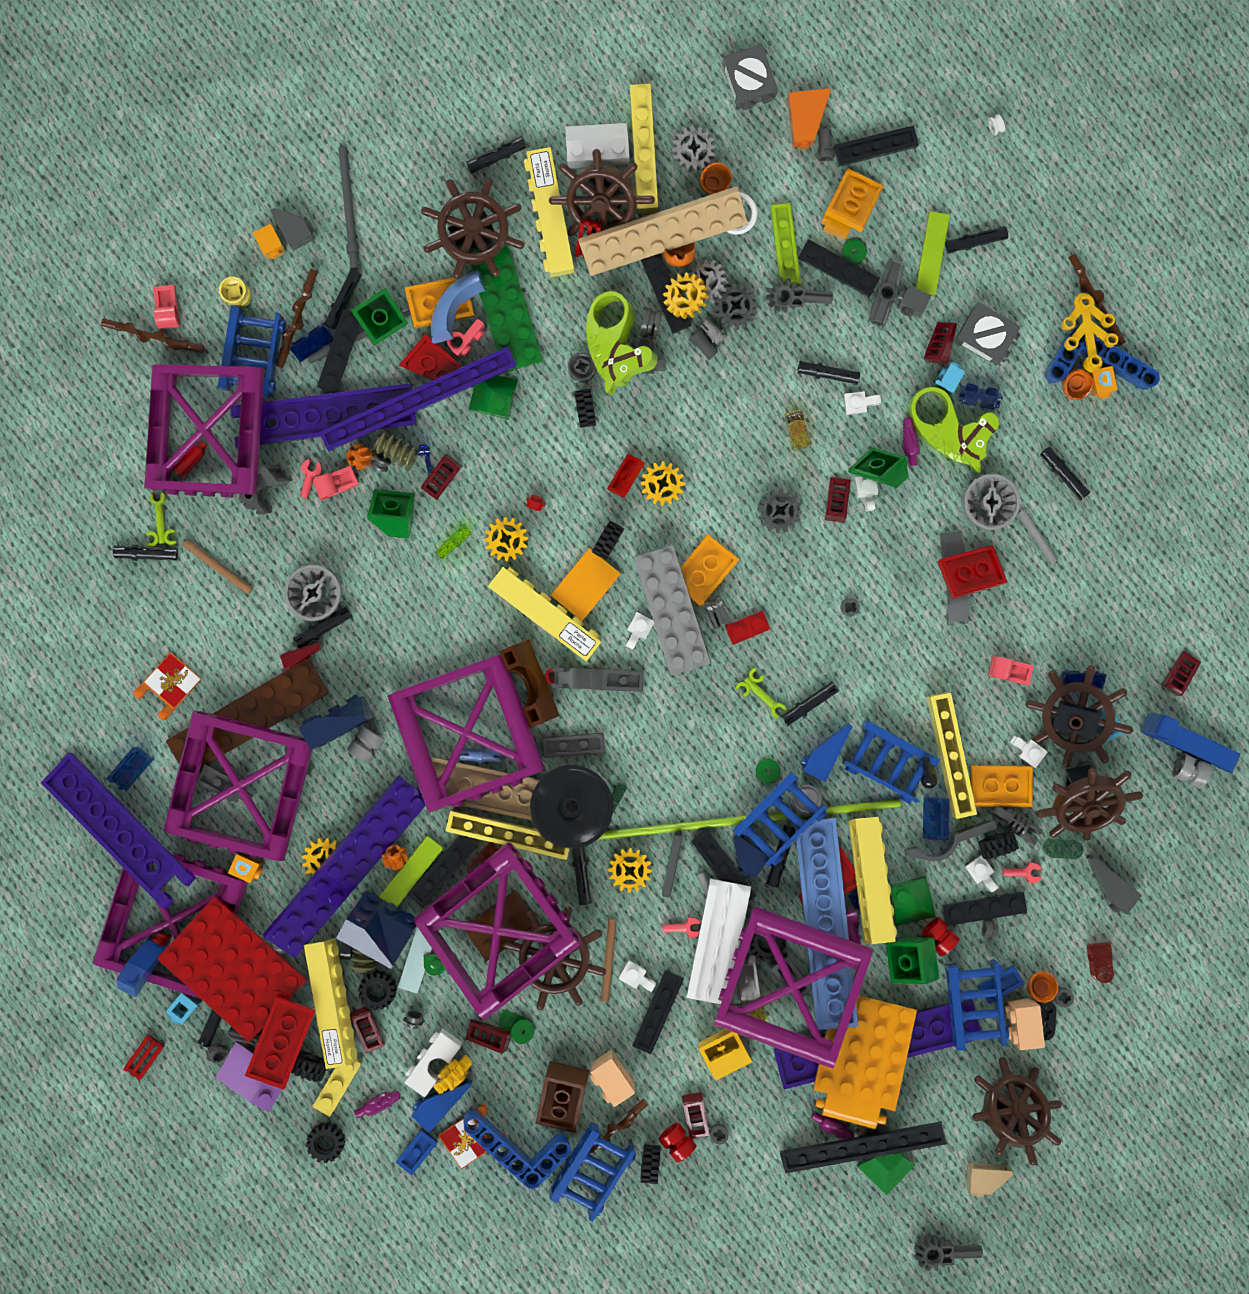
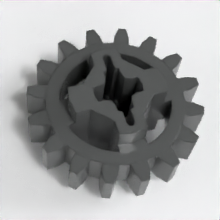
M735 284L732 285V289L725 286L727 291L720 293L722 298H715V304L718 305L713 308V311L718 312L715 318L722 319L721 325L727 323L728 329L735 325L736 330H738L741 324L746 328V321L752 323L754 320L751 315H757V311L753 309L758 307V303L753 302L756 295L750 296L751 289L749 288L744 291V285H741L739 289H736ZM732 294H739L740 296H738V297H732L731 295H732ZM746 300L748 301V304H749V312H748L747 309L745 308V301H746ZM722 302L727 306L725 314L722 310ZM740 302L739 309L731 312L732 306ZM732 317H740L741 319L732 320Z
M780 488L779 493H776L773 489L771 490V496L767 493L764 495L766 501H759L763 506L757 508V511L762 512L758 519H764L762 526L768 524V531L776 528V533L779 534L783 528L786 533L788 532V526L793 529L795 528L793 522L800 521L797 515L802 514V511L798 510L797 507L802 504L795 502L797 495L791 497L790 490L784 494L783 488ZM780 497L786 499V501L778 502L774 498ZM767 504L771 508V513L768 517L766 514ZM784 505H787L783 510L784 515L779 514L773 517V515L777 511L776 506L778 508H781ZM791 505L793 507L792 518L789 515V507ZM782 520L785 524L779 525L773 523V521Z

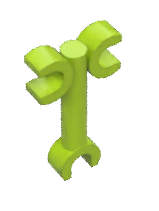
M161 493L159 501L155 500L154 494L149 495L150 502L155 505L157 533L152 531L146 533V536H154L155 538L153 543L147 544L149 547H156L158 544L165 543L169 545L178 544L177 541L169 540L170 534L177 533L176 530L170 529L165 532L163 504L167 499L165 493Z
M752 668L749 671V676L743 682L737 683L735 689L737 690L740 686H744L746 691L743 693V697L748 696L751 689L771 709L772 716L778 718L779 716L775 713V709L781 707L785 711L786 707L781 703H776L756 684L761 682L764 676L761 675L758 679L753 678L756 668Z

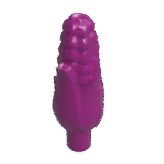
M906 417L903 420V450L905 456H908L909 466H917L916 455L920 454L919 441L912 419Z
M393 1091L388 1094L384 1092L377 1097L367 1100L363 1107L354 1110L356 1118L363 1115H376L384 1109L392 1107V1104L400 1099L401 1094L399 1091Z
M815 1111L812 1113L811 1119L818 1122L821 1129L836 1136L838 1139L855 1137V1134L847 1128V1125L837 1119L822 1116Z

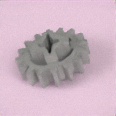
M691 126L689 132L686 128H683V135L676 134L677 140L672 142L675 148H672L671 153L676 154L673 159L674 162L680 161L679 168L686 166V172L693 168L694 173H696L697 168L700 167L703 171L705 168L704 164H711L710 159L715 158L713 151L716 150V145H711L714 142V138H708L709 131L702 133V127L695 131L694 126ZM689 138V141L686 144H682L684 140ZM692 142L694 143L695 149L697 150L695 157L691 149ZM706 154V156L702 160H698L701 155Z
M705 259L703 265L697 262V268L690 267L692 270L690 275L695 274L698 276V279L701 278L705 282L703 285L707 286L708 290L704 293L709 298L704 299L703 302L708 305L709 300L716 303V297L722 298L720 293L727 291L724 285L729 284V281L726 279L728 274L721 264L718 265L714 260L710 263Z

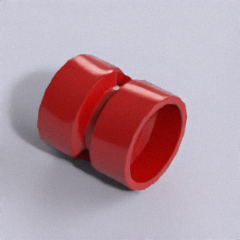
M937 917L924 927L920 935L921 937L934 938L936 953L942 957L958 944L960 938L952 930H947L948 925L940 917Z
M679 1122L672 1124L664 1130L658 1138L665 1149H670L669 1154L676 1163L686 1159L697 1147L690 1136H685L686 1131Z

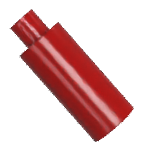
M201 440L197 446L194 445L180 459L173 470L182 478H185L206 454L204 449L208 445Z

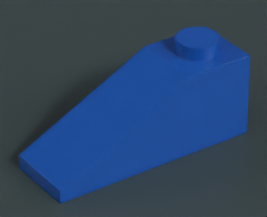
M845 724L811 750L809 755L805 754L800 763L803 766L801 770L826 782L853 726Z
M150 936L130 958L117 977V988L137 997L159 962L157 958L169 946V943L166 946L158 945L151 940L152 936Z
M467 1079L462 1081L452 1091L448 1088L442 1094L435 1092L427 1095L423 1100L419 1098L412 1106L414 1110L411 1117L430 1132L471 1087L473 1081Z

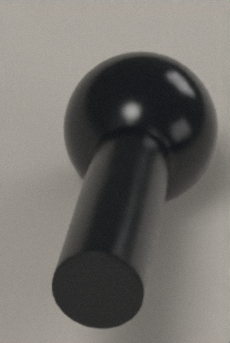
M923 757L921 762L924 775L921 778V784L925 788L931 789L937 785V777L932 773L930 759Z

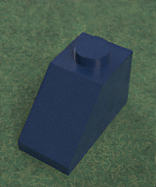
M734 833L732 837L737 864L741 867L739 871L749 878L751 875L756 878L769 860V857L756 846Z

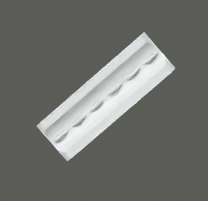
M710 879L686 998L721 1004L722 1001L718 1000L721 989H726L729 982L725 980L728 969H733L735 964L732 957L735 948L739 949V937L744 926L751 886Z

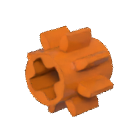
M363 443L354 444L353 447H349L350 451L347 452L349 465L356 466V470L365 469L366 466H370L373 456L368 447L363 448Z
M392 845L386 849V853L382 854L385 868L390 867L393 871L404 868V862H408L404 847L400 848L397 845Z

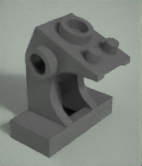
M264 465L258 470L256 495L240 494L239 500L244 502L243 505L251 510L256 509V514L258 515L273 512L264 500L265 490L269 486H286L291 481L279 465Z

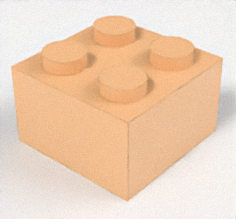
M1031 998L1006 1000L1007 1007H1004V1015L1009 1021L1008 1040H1011L1019 1050L1044 1048L1045 1042L1040 1005Z
M612 1049L591 1063L590 1072L592 1075H590V1078L596 1086L600 1085L603 1090L602 1096L608 1104L611 1102L615 1107L635 1094L634 1081Z

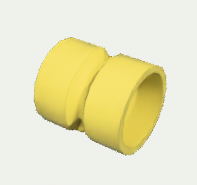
M225 278L219 286L221 298L230 306H237L242 309L250 303L252 293L250 288L240 278Z

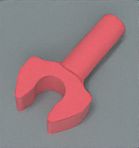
M309 459L301 466V470L304 471L306 476L300 493V497L308 498L313 479L322 475V466L319 462L314 471L311 472L309 470L311 463Z
M1028 862L1025 868H1003L1002 875L1025 877L1027 882L1037 883L1042 878L1032 876L1031 871L1033 869H1042V867L1034 862Z
M688 917L684 924H663V933L685 932L689 938H696L699 936L700 931H692L690 926L692 924H700L701 921L695 917Z

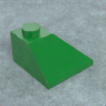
M386 288L351 310L374 346L409 324Z
M497 375L475 385L469 411L509 420L518 380Z
M871 448L848 469V472L894 488H898L909 478L906 457L876 448Z
M374 489L367 519L388 537L409 538L412 528L415 493Z
M926 876L890 885V903L894 909L895 926L935 917Z
M903 1153L863 1159L857 1165L886 1195L915 1166Z

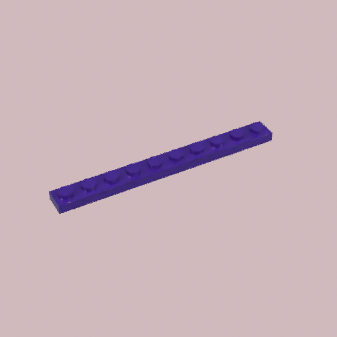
M506 347L319 433L327 451H332L517 366L509 348Z

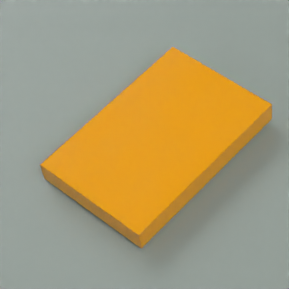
M847 168L825 215L862 232L884 186Z
M452 277L404 287L414 329L431 326L432 315L438 300L457 278ZM471 299L459 306L454 320L474 316Z
M709 534L705 536L681 566L690 598L700 607L703 606L740 560Z
M589 548L550 596L583 621L621 573L605 560L592 553V550Z
M970 765V784L976 807H1033V766Z

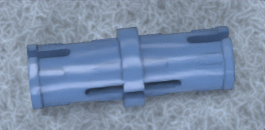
M464 748L462 753L469 755H460V761H478L479 764H483V762L502 763V758L493 757L502 756V754L493 750H484V748Z

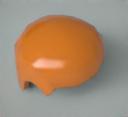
M714 162L702 171L699 182L700 187L708 195L727 190L732 180V174L725 164Z
M693 242L669 251L664 249L663 256L667 263L673 267H686L692 263L695 257L696 245Z
M1083 369L1069 371L1068 375L1062 380V390L1071 400H1082L1090 394L1093 388V378L1089 372Z
M1039 971L1032 974L1028 979L1027 991L1035 1001L1048 1003L1058 994V983L1054 975L1045 971Z

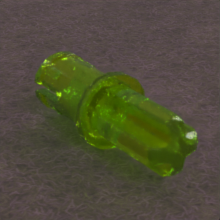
M463 524L455 533L448 536L449 539L436 550V554L441 559H444L456 547L460 548L459 545L473 533Z

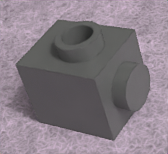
M909 285L906 290H901L897 301L900 302L897 308L901 309V313L906 316L912 317L914 315L920 318L926 309L931 295Z

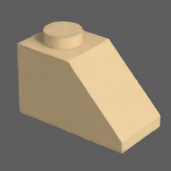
M968 1163L966 1188L970 1194L976 1197H984L985 1194L991 1195L1013 1176V1171L1009 1165Z

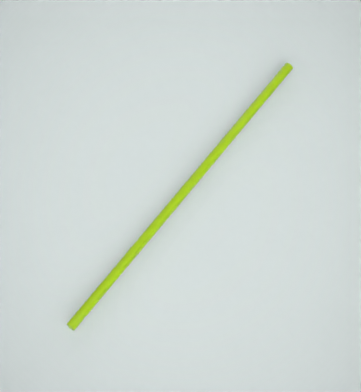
M900 799L829 806L826 812L828 813L827 815L896 808L901 807ZM793 810V812H794L799 818H805L804 816L799 815L798 813L795 812V810ZM783 812L768 814L773 821L789 819ZM747 816L605 831L598 840L739 825Z

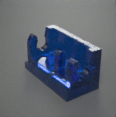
M139 746L132 747L106 779L110 783H116L118 789L128 791L154 759Z
M923 797V838L928 840H949L948 798Z

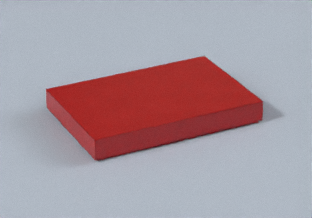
M993 545L945 557L937 561L952 599L1001 586L1008 582Z

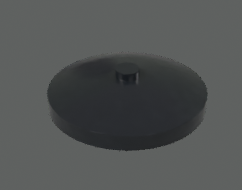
M565 765L555 768L545 774L533 790L530 800L531 819L538 833L555 846L566 849L588 846L605 833L611 822L613 799L610 789L597 773L586 767Z

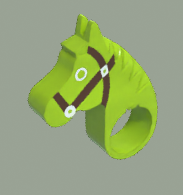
M614 291L604 292L595 298L591 304L586 323L589 351L597 371L605 380V391L610 396L614 394L617 387L627 386V383L634 375L650 371L657 364V355L650 348L641 346L633 349L626 345L634 324L635 311L631 303L624 296ZM612 302H622L625 308L622 320L617 325L608 329L602 327L600 316L603 309Z
M928 387L915 393L908 404V415L912 419L917 434L927 445L944 457L960 464L969 465L975 473H981L980 461L987 456L986 444L992 434L998 429V417L993 413H985L980 415L975 423L960 426L951 398L944 390ZM924 393L936 394L944 404L943 417L934 426L922 422L916 414V402Z

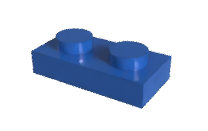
M1014 965L1003 970V977H1000L1002 997L1024 985ZM992 977L978 984L979 989H992ZM987 997L985 1000L988 1004L994 1002V997Z
M422 1128L397 1159L396 1163L410 1175H413L438 1143V1140Z

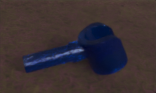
M419 445L418 456H425L427 472L432 473L430 448L427 445Z

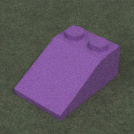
M236 1041L219 1069L216 1078L250 1103L269 1112L282 1089L245 1076L254 1049Z

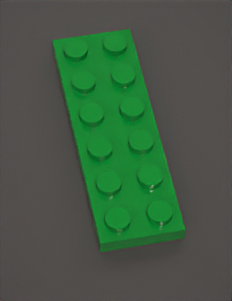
M505 244L502 251L494 258L500 272L499 276H492L486 263L471 265L473 271L479 269L482 273L485 291L480 293V297L496 350L499 351L508 347L517 366L504 372L507 373L541 363L543 360L509 247Z

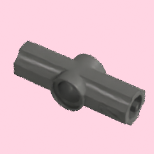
M888 261L868 319L872 324L878 326L886 325L905 268L900 263ZM882 290L890 291L891 298L883 297Z

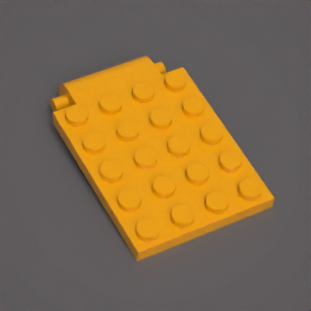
M858 995L856 1001L858 1026L847 1028L833 1069L821 1064L818 1065L813 1090L826 1093L825 1100L817 1099L815 1107L822 1108V1115L876 1129L877 1123L883 1125L886 1123V1116L879 1115L881 1108L892 1111L896 1110L917 1010ZM826 1029L825 1038L833 1041L836 1029Z

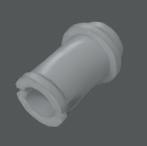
M710 318L703 323L704 325L700 326V329L712 339V343L718 345L726 337L724 335L725 332L723 330L720 331Z

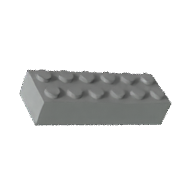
M674 545L634 557L671 676L711 664Z

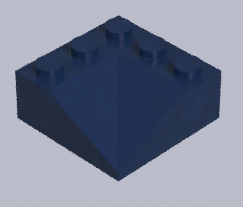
M354 695L346 700V705L340 707L338 704L328 710L329 714L322 717L320 714L302 721L304 725L299 727V730L310 750L322 747L375 718L364 696L358 698L357 695Z
M366 890L346 918L336 939L392 969L417 926L414 922L415 917L412 914L404 912L397 908L396 905L388 903L379 898L375 893H370Z

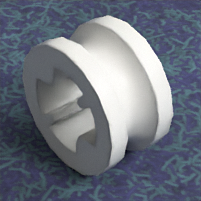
M999 114L995 115V118H988V126L993 136H996L998 132H1005V124Z

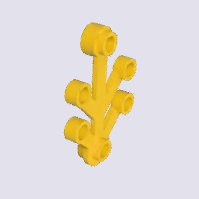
M1081 293L1074 299V310L1069 317H1066L1061 322V327L1065 331H1070L1076 324L1075 320L1080 315L1082 316V324L1064 342V346L1069 351L1074 350L1079 345L1081 337L1085 335L1088 357L1084 360L1083 366L1086 371L1093 373L1102 366V359L1097 355L1094 335L1101 339L1105 346L1109 348L1114 347L1118 343V337L1113 333L1108 334L1091 320L1092 315L1101 321V325L1104 328H1109L1115 323V317L1112 314L1105 315L1094 306V299L1091 295ZM1105 318L1110 320V324L1105 321ZM1066 321L1070 322L1071 327L1066 325ZM1108 338H1112L1114 343H1110ZM1069 341H1072L1074 343V346H1071L1069 344ZM1092 359L1097 362V365L1092 363Z

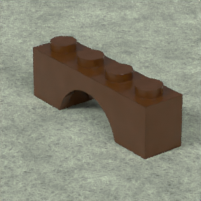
M530 640L499 651L506 669L518 674L526 685L528 698L523 711L530 728L560 716Z

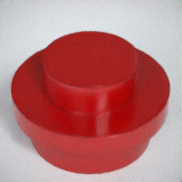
M532 494L531 497H526V506L530 509L542 511V508L546 505L543 502V498L538 495Z

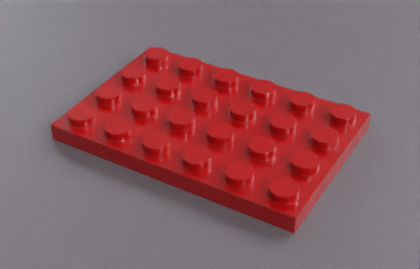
M217 896L212 898L157 958L248 1042L264 1027L276 995L289 1000L307 980Z

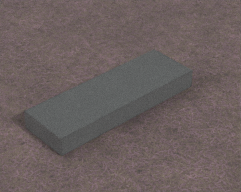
M603 732L542 737L544 758L605 753Z
M674 834L662 889L663 897H671L683 839L679 834Z

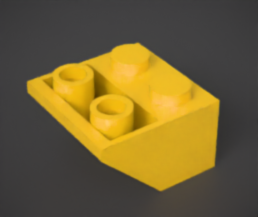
M724 1029L697 1043L698 1049L715 1080L752 1063L739 1034Z

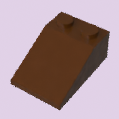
M516 890L505 897L502 927L530 931L533 927L526 916V912L529 909ZM496 903L468 922L493 926ZM465 930L487 962L490 957L492 934ZM500 936L498 954L506 949L502 946L504 940L515 942L519 938Z
M550 1061L535 1124L575 1133L590 1070Z

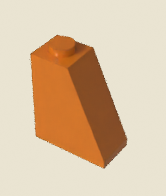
M830 88L790 92L788 94L787 104L792 147H798V149L803 150L813 145L830 95Z

